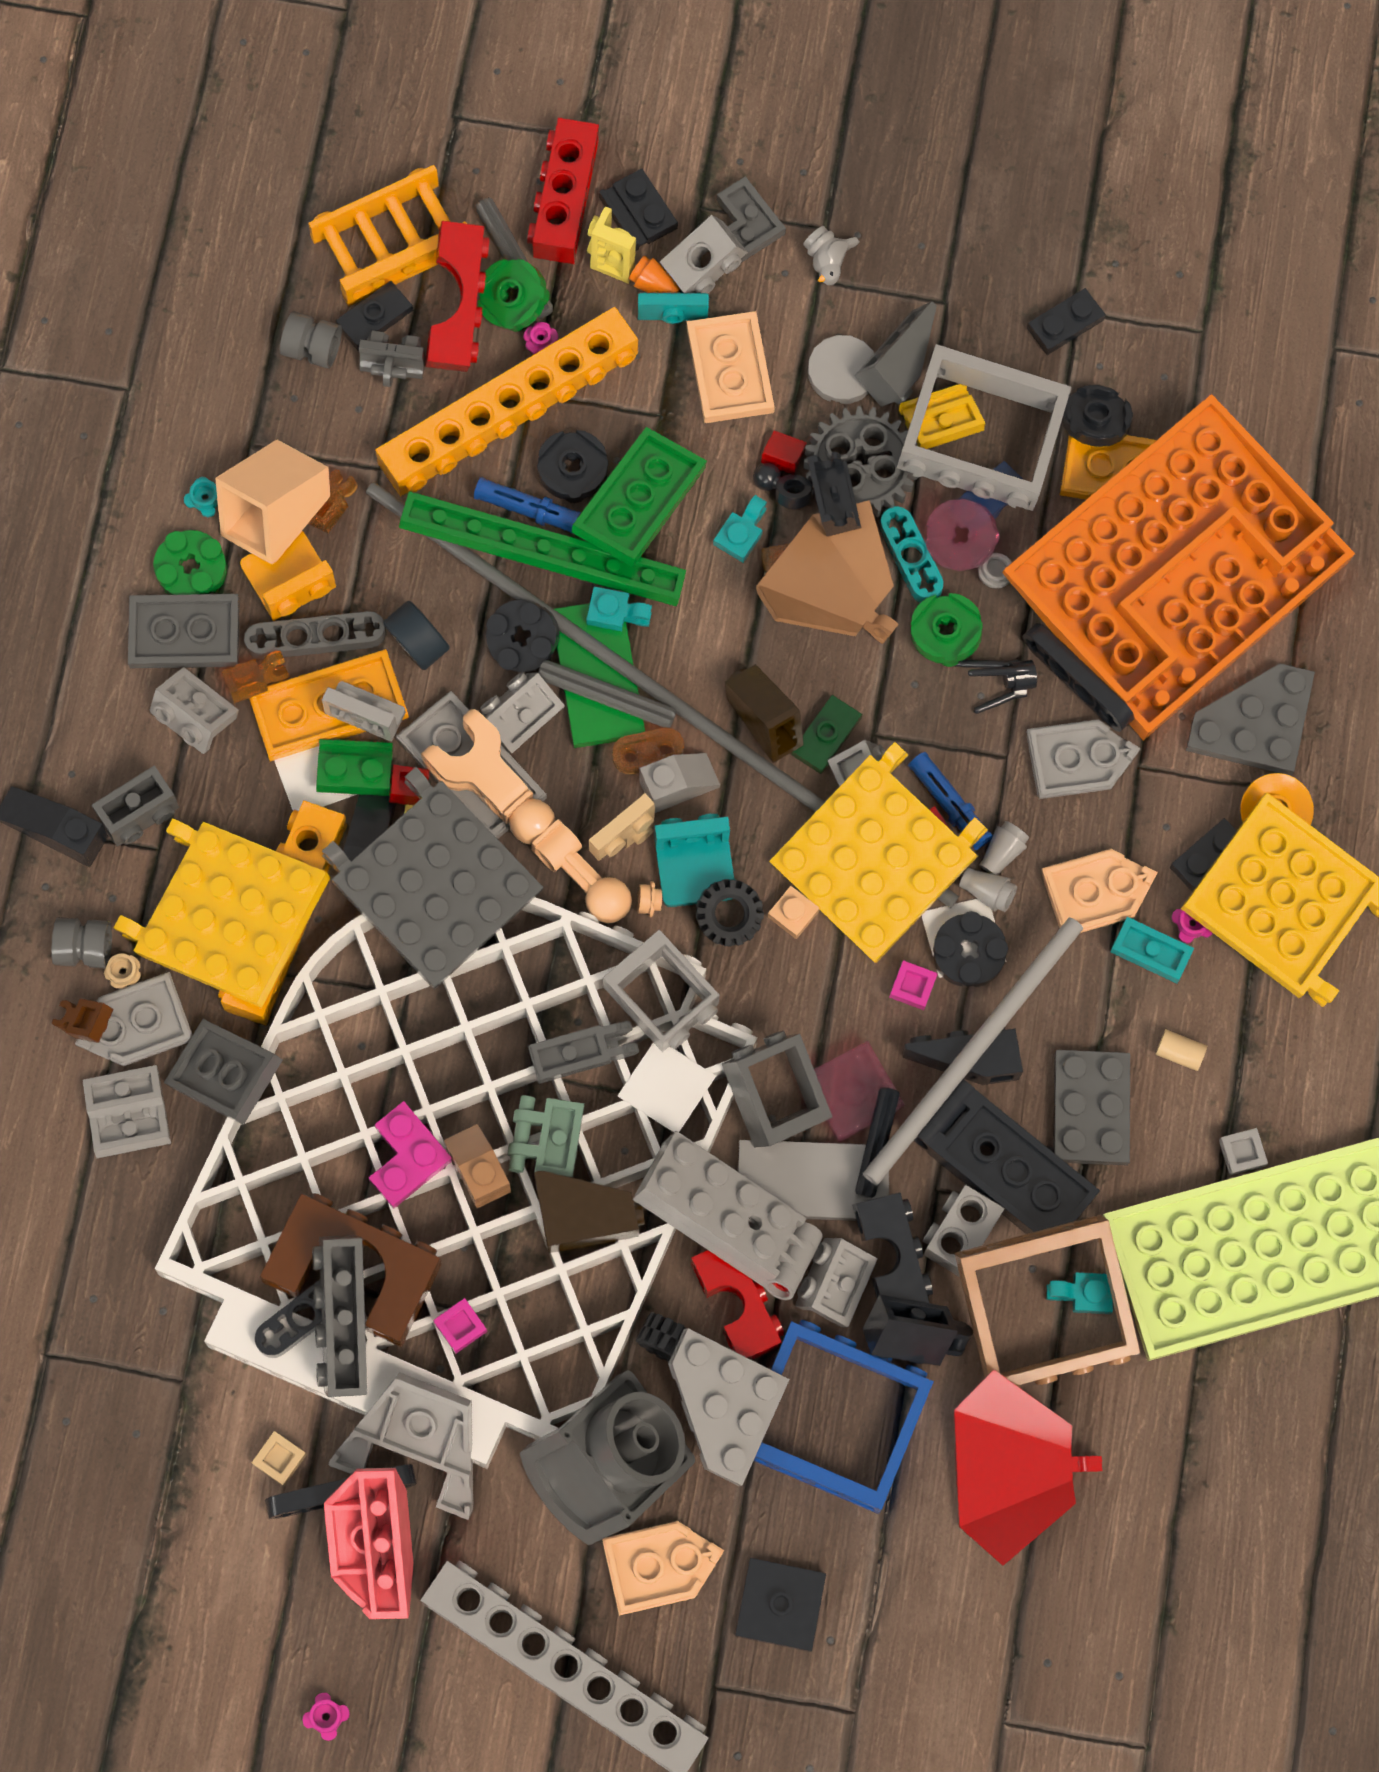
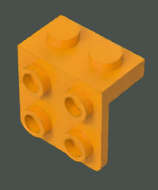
M303 531L273 564L264 561L252 553L242 558L240 562L243 572L273 621L282 616L292 614L299 607L314 599L325 596L332 589L336 588L331 567L326 560L323 562L320 560Z

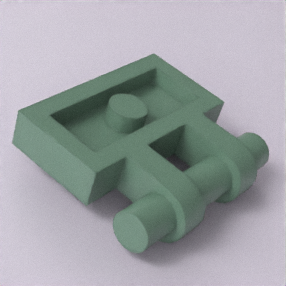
M526 1095L521 1096L519 1109L514 1110L513 1122L516 1123L513 1142L509 1143L507 1155L510 1156L508 1170L523 1173L525 1159H535L534 1172L546 1171L573 1178L584 1103L547 1098L545 1111L538 1112L534 1111L536 1098ZM531 1126L542 1127L539 1146L528 1144Z

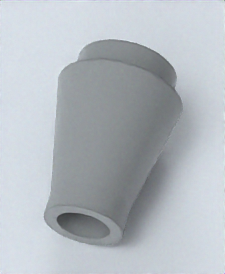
M1005 821L1002 827L997 826L979 866L989 874L999 875L1006 866L1027 848L1025 843L1028 841L1029 836L1014 824Z
M969 867L964 872L959 885L960 888L968 891L994 912L998 909L1006 912L1017 891V885L1011 883L1010 878L976 871Z

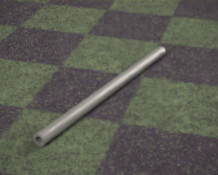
M1071 917L1065 921L863 1172L867 1180L874 1185H878L1081 933L1083 927L1078 921Z

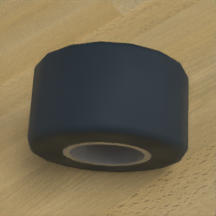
M410 600L406 601L383 622V625L422 670H426L450 649V646L441 634Z

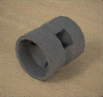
M292 311L282 333L280 354L300 361L304 357H308L310 364L330 369L339 350L342 325L322 319L315 323L312 316Z
M57 917L52 934L51 951L53 964L75 967L82 960L84 965L89 966V968L106 969L112 949V925L110 920H88L82 926L78 918Z

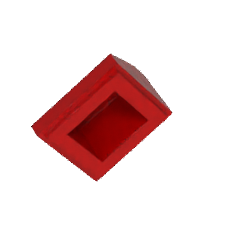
M774 430L763 450L761 463H773L779 470L794 475L807 442Z

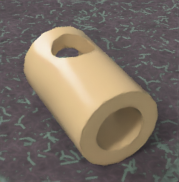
M1165 1029L1155 1055L1198 1071L1206 1053L1207 1045Z

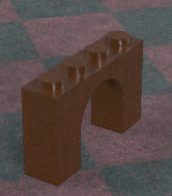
M313 1193L311 1198L301 1194L260 1275L262 1282L297 1298L313 1270L312 1249L313 1246H319V1237L359 1235L362 1238V1245L376 1252L385 1265V1282L365 1323V1328L367 1332L402 1347L442 1265L440 1257L436 1256L437 1250L420 1241H416L415 1246L401 1240L403 1234L391 1227L382 1225L379 1230L366 1224L368 1218L354 1210L347 1209L346 1213H342L332 1208L334 1203L319 1194Z

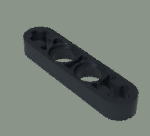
M1036 623L1023 634V640L1030 651L1112 729L1121 732L1134 720V714L1129 706L1044 625Z
M412 1464L392 1467L396 1468L405 1488L417 1484ZM347 1478L266 1498L268 1518L280 1519L323 1509L326 1499Z

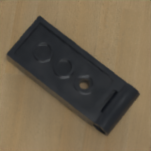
M962 1079L913 1140L920 1147L927 1150V1153L965 1185L1003 1207L1002 1215L1025 1234L1077 1221L1100 1192L1098 1188L964 1079ZM980 1147H990L992 1155H983L980 1152Z

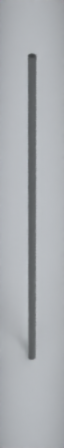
M375 482L371 483L366 490V494L401 518L405 503ZM426 536L515 600L527 599L547 608L554 615L560 632L660 703L674 708L677 715L808 808L816 812L825 803L820 797L470 549ZM947 888L938 900L952 908L959 896Z

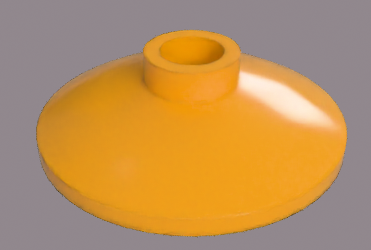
M1281 773L1264 775L1252 782L1244 792L1240 806L1242 822L1245 821L1261 797L1268 793L1309 825L1312 823L1314 815L1312 797L1307 788L1290 775Z

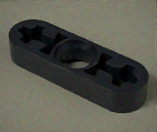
M320 1280L258 1327L255 1333V1344L261 1354L269 1358H278L314 1332L315 1324H322L321 1310L315 1309L314 1300L310 1298L314 1295V1285H321ZM301 1305H308L315 1311L313 1322L307 1326H299L293 1321V1312ZM286 1317L290 1328L298 1334L291 1338L287 1331L279 1338L280 1347L275 1349L274 1346L269 1345L265 1348L263 1344L267 1339L264 1334L269 1330L274 1334L281 1331L284 1325L279 1321Z

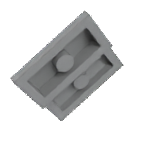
M157 1065L83 1080L86 1109L90 1119L96 1158L171 1144Z

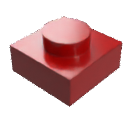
M393 764L389 802L414 806L420 800L404 783L406 781L405 776L415 767ZM418 768L429 781V770Z

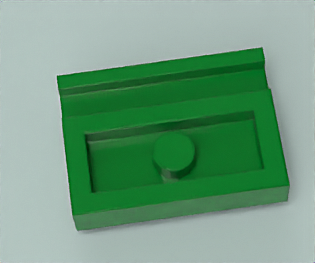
M320 739L316 792L390 796L393 743Z

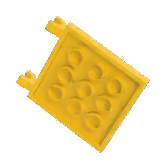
M896 742L888 748L879 762L872 755H869L769 861L811 902L817 905L819 910L875 963L885 955L978 857L970 848L988 831L974 817L957 837L891 774L908 757V754Z
M1265 793L1181 909L1295 996L1300 998L1308 991L1309 996L1320 1006L1324 1007L1327 1002L1331 1003L1339 990L1320 978L1318 974L1367 905L1370 911L1379 918V877L1270 794Z
M172 819L166 832L175 836L174 840L176 842L189 846V849L149 923L145 928L133 920L120 915L113 928L123 933L122 936L125 939L137 943L133 951L139 956L262 1008L331 877L321 869L203 822L199 830L196 831L190 826Z

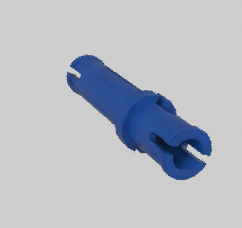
M483 477L479 479L474 491V499H479L536 520V524L544 526L547 523L572 533L573 523L581 514L579 511L576 512L554 504L553 499L548 497L540 499L486 480Z
M927 752L919 754L908 764V767L916 774L929 793L949 816L948 822L952 827L957 826L962 832L968 825L953 805H956L969 823L974 817L980 821L974 813V806L963 800L949 780L929 758ZM930 776H932L936 780V782L940 785V787L944 790L948 797H946L942 793V791L938 788V786L934 783ZM987 831L972 846L974 850L980 849L992 839L993 835L991 832Z

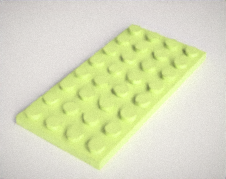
M1379 1138L1103 1214V1217L1109 1220L1126 1295L1147 1361L1379 1296Z

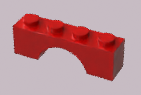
M442 221L440 224L436 263L447 269L455 278L460 291V304L458 310L451 318L431 326L428 332L425 367L467 372L470 368V363H477L479 342L473 341L474 328H480L482 319V307L476 306L477 294L484 293L486 272H480L481 258L487 259L489 250V237H483L484 226Z

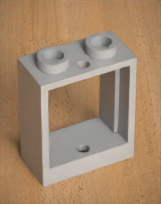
M660 929L603 977V988L662 1053L670 1046L673 1049L679 1047L690 1036L688 1032L690 1028L697 1022H700L701 1025L707 1023L718 1012L716 1006L719 1004L720 995ZM661 956L703 1000L664 1034L623 990Z

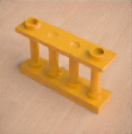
M435 165L428 168L415 169L406 178L333 212L326 211L320 213L313 221L308 223L313 243L316 244L326 239L345 273V277L340 279L342 296L348 307L366 299L389 281L396 285L438 265L436 263L438 234L426 240L421 239L402 206V203L420 195L438 229L442 221H450L433 191L434 188L439 187ZM387 210L390 211L408 244L406 249L396 254L388 252L370 219ZM355 225L359 226L377 259L376 263L364 269L357 267L339 235L340 232Z

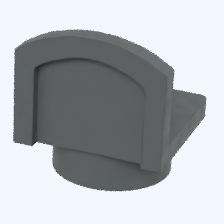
M625 1371L617 1375L560 1428L535 1440L520 1452L525 1472L543 1503L560 1523L587 1545H591L629 1527L695 1463V1456L685 1444L684 1432L674 1411L660 1398L647 1393L631 1371Z

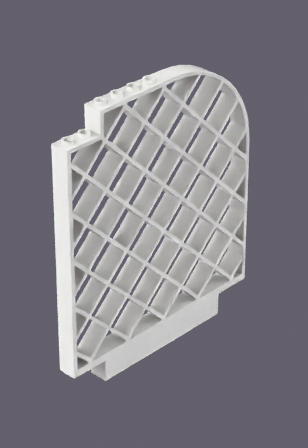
M536 897L522 910L553 922L507 940L501 928L494 935L496 944L476 951L443 981L459 1026L409 1045L405 1043L390 1001L430 985L417 973L383 986L364 937V933L374 928V926L362 914L333 934L310 957L296 976L282 1001L261 1047L275 1054L279 1043L321 1027L337 1072L282 1092L275 1073L270 1081L275 1095L258 1101L245 1122L246 1124L281 1110L298 1156L243 1176L231 1145L242 1124L227 1117L155 1267L159 1276L222 1303L204 1341L209 1348L364 1416L399 1372L472 1400L471 1459H473L474 1464L488 1469L506 1427L537 1440L558 1429V1427L553 1425L570 1419L610 1382L676 1228L667 1223L641 1233L639 1237L615 1241L616 1243L564 1264L559 1252L549 1253L554 1268L500 1288L482 1240L536 1219L547 1247L538 1198L524 1165L523 1173H518L530 1206L476 1226L459 1182L461 1176L456 1166L451 1162L407 1199L451 1183L469 1230L430 1244V1246L437 1250L436 1256L439 1257L474 1243L492 1292L467 1302L475 1313L498 1304L517 1354L461 1375L450 1345L433 1322L434 1319L448 1309L437 1312L429 1291L425 1298V1303L430 1316L415 1321L406 1340L436 1329L454 1377L453 1382L381 1351V1349L394 1344L378 1336L374 1337V1334L367 1332L365 1328V1335L367 1337V1395L328 1397L324 1393V1387L317 1386L316 1364L323 1363V1348H316L315 1331L278 1358H269L260 1353L255 1344L256 1330L261 1324L293 1301L294 1297L288 1299L287 1294L277 1290L281 1301L280 1305L277 1306L209 1275L264 1255L267 1263L271 1251H273L282 1233L279 1232L269 1237L265 1236L249 1193L250 1190L304 1170L312 1194L321 1195L311 1167L365 1146L375 1172L382 1167L373 1143L384 1138L376 1130L375 1126L367 1129L351 1087V1083L405 1064L421 1105V1109L413 1112L423 1124L428 1123L432 1135L446 1151L447 1148L435 1119L489 1099L506 1142L505 1146L493 1151L499 1163L510 1160V1156L507 1155L509 1143L513 1142L514 1137L497 1096L537 1081L535 1070L531 1066L491 1081L474 1037L526 1017L536 1043L545 1041V1036L535 1013L585 994L589 998L599 1025L601 1027L610 1025L597 990L603 988V977L614 967L590 975L573 930L629 954L644 943L633 938L634 934L625 928L614 926L611 929L599 924L600 921L589 913L581 911L578 915ZM564 936L581 979L529 998L512 955ZM357 939L375 989L322 1009L312 982L337 953ZM682 954L705 978L706 968L701 967L702 963L694 957ZM661 956L644 972H648L665 1016L651 1021L663 1033L668 1031L691 1011L698 995L690 987L680 1010L675 1011L657 966L676 974L678 973ZM503 959L520 1002L468 1022L451 978ZM307 991L314 1012L290 1021L303 995ZM382 1004L398 1049L344 1068L328 1024ZM714 1015L703 1025L697 1022L693 1026L695 1029L740 1048L748 1045H753L754 1049L756 1048L758 1037L752 1035L753 1031L738 1023H732L731 1026L717 1021L719 1018L717 1015ZM636 1026L626 1035L605 1039L607 1048L611 1049L626 1043H637L649 1037L639 1026ZM466 1040L483 1085L429 1105L412 1060ZM686 1040L678 1047L680 1053L697 1063L688 1040ZM625 1059L616 1060L614 1063L622 1083L625 1085L631 1074ZM724 1062L706 1068V1070L716 1075L713 1081L726 1077L722 1067ZM562 1079L552 1080L559 1100L570 1101ZM729 1083L717 1110L708 1089L700 1100L710 1126L705 1138L694 1143L709 1153L734 1098ZM343 1087L360 1132L305 1153L288 1107ZM623 1100L583 1115L578 1148L592 1181L591 1183L617 1188L646 1176L660 1150L646 1114ZM635 1112L653 1159L601 1178L583 1131ZM541 1132L529 1136L528 1144L539 1146ZM227 1155L235 1180L211 1188ZM241 1194L258 1241L203 1262L191 1229L200 1209ZM381 1194L338 1210L346 1213L347 1209H351L365 1216L389 1206L397 1230L403 1234L401 1240L411 1244L398 1207L393 1209ZM185 1240L195 1264L193 1269L176 1262ZM659 1241L645 1275L641 1280L631 1252ZM621 1256L636 1292L629 1310L587 1326L569 1276ZM384 1263L363 1270L364 1285L385 1278ZM560 1280L578 1330L524 1350L506 1301ZM301 1305L294 1310L293 1321L297 1325L307 1326L313 1322L295 1313L310 1306ZM365 1313V1323H366V1321H367L368 1318H367V1315H366V1313ZM286 1317L279 1321L284 1325L281 1331L274 1334L269 1330L264 1334L267 1339L263 1344L265 1348L269 1345L274 1346L275 1349L280 1347L279 1338L287 1331L291 1338L298 1334L290 1328ZM621 1327L606 1364L603 1366L593 1338ZM584 1341L598 1377V1382L592 1396L549 1413L530 1362ZM522 1366L541 1419L539 1420L466 1387Z

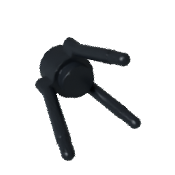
M965 659L955 665V667L981 668L969 670L968 675L971 677L1003 676L1005 688H1012V692L975 707V714L992 709L1013 699L1027 697V689L1037 687V672L1033 660L998 661Z

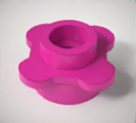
M1176 909L1173 912L1171 919L1178 926L1180 931L1178 937L1181 942L1189 944L1194 938L1201 936L1208 938L1212 935L1210 930L1183 910ZM1194 920L1196 925L1191 926L1189 921Z
M320 1693L315 1697V1704L310 1712L303 1715L302 1721L306 1728H314L321 1733V1737L324 1740L331 1741L336 1738L337 1729L340 1724L348 1720L350 1712L347 1706H339L333 1702L328 1693ZM324 1713H329V1720H323L322 1716Z

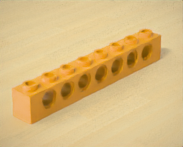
M613 307L375 449L377 463L400 496L409 491L417 492L426 485L427 480L437 474L444 475L449 473L460 460L467 456L474 457L479 455L490 442L497 438H507L516 431L517 426L527 420H537L546 413L547 408L557 402H567L575 396L580 388L587 384H597L606 376L607 372L617 366L622 368L630 364L638 354V338L616 307ZM595 347H603L607 350L603 354L591 352ZM565 365L577 367L573 372H565L561 368ZM537 382H543L548 385L543 390H536L531 386ZM507 400H514L518 403L513 408H506L501 404ZM476 418L488 420V423L482 426H476L471 422ZM446 436L458 438L453 444H446L441 441ZM416 454L428 456L423 462H415L411 459Z

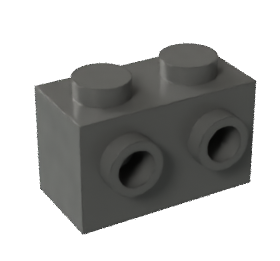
M155 765L92 804L98 820L103 824L116 847L123 843L127 845L135 842L143 835V830L155 823L160 825L167 822L174 816V811L179 808L175 795Z

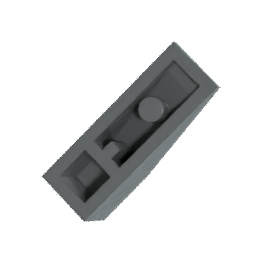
M933 301L912 310L855 374L856 378L880 407L892 402L900 404L913 393L911 387L921 376L937 306Z

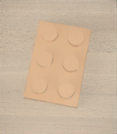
M756 311L687 321V333L704 423L774 413L775 407Z

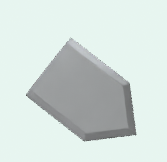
M1099 719L1027 729V742L1039 799L1110 790L1140 751L1138 746L1118 736Z
M170 972L99 997L97 1002L105 1003L114 1009L108 1021L107 1029L99 1043L77 1039L75 1045L121 1066H126L189 1043L193 1034Z

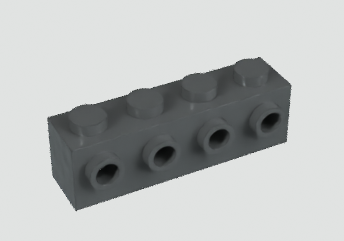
M359 1235L319 1237V1246H313L312 1249L313 1269H320L321 1284L314 1285L315 1309H321L322 1324H315L316 1348H323V1363L316 1364L317 1386L324 1387V1393L328 1397L367 1395L362 1238Z

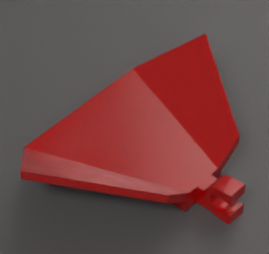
M994 1369L954 1409L955 1472L959 1528L1004 1566L1076 1504L1072 1472L1103 1471L1102 1456H1072V1425Z

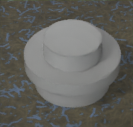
M989 554L981 560L978 567V576L982 583L990 588L1005 587L1010 582L1002 572L1012 562L1003 554Z

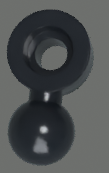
M769 462L761 463L755 468L753 472L755 485L764 491L775 489L776 501L781 506L795 510L803 508L810 503L812 485L805 477L800 475L781 477L779 468Z

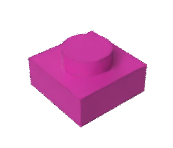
M903 961L889 998L924 1010L938 973Z
M465 1298L433 1320L455 1354L487 1332L486 1327Z

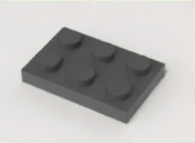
M129 595V668L239 667V595Z
M203 1019L164 1083L187 1097L244 1125L283 1059Z
M1074 1050L1055 1051L1053 1153L1064 1162L1128 1166L1130 1163V1053Z

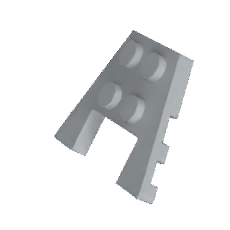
M399 1372L334 1453L328 1465L352 1474L356 1469H365L373 1444L443 1470L447 1472V1476L436 1508L468 1520L473 1511V1459H471L472 1400Z

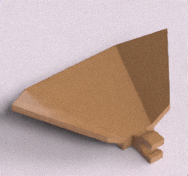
M870 500L856 503L862 528L828 537L821 523L820 514H813L757 584V594L775 621L850 636H856L863 627L877 641L883 644L898 626V623L887 615H879L875 612L894 584Z

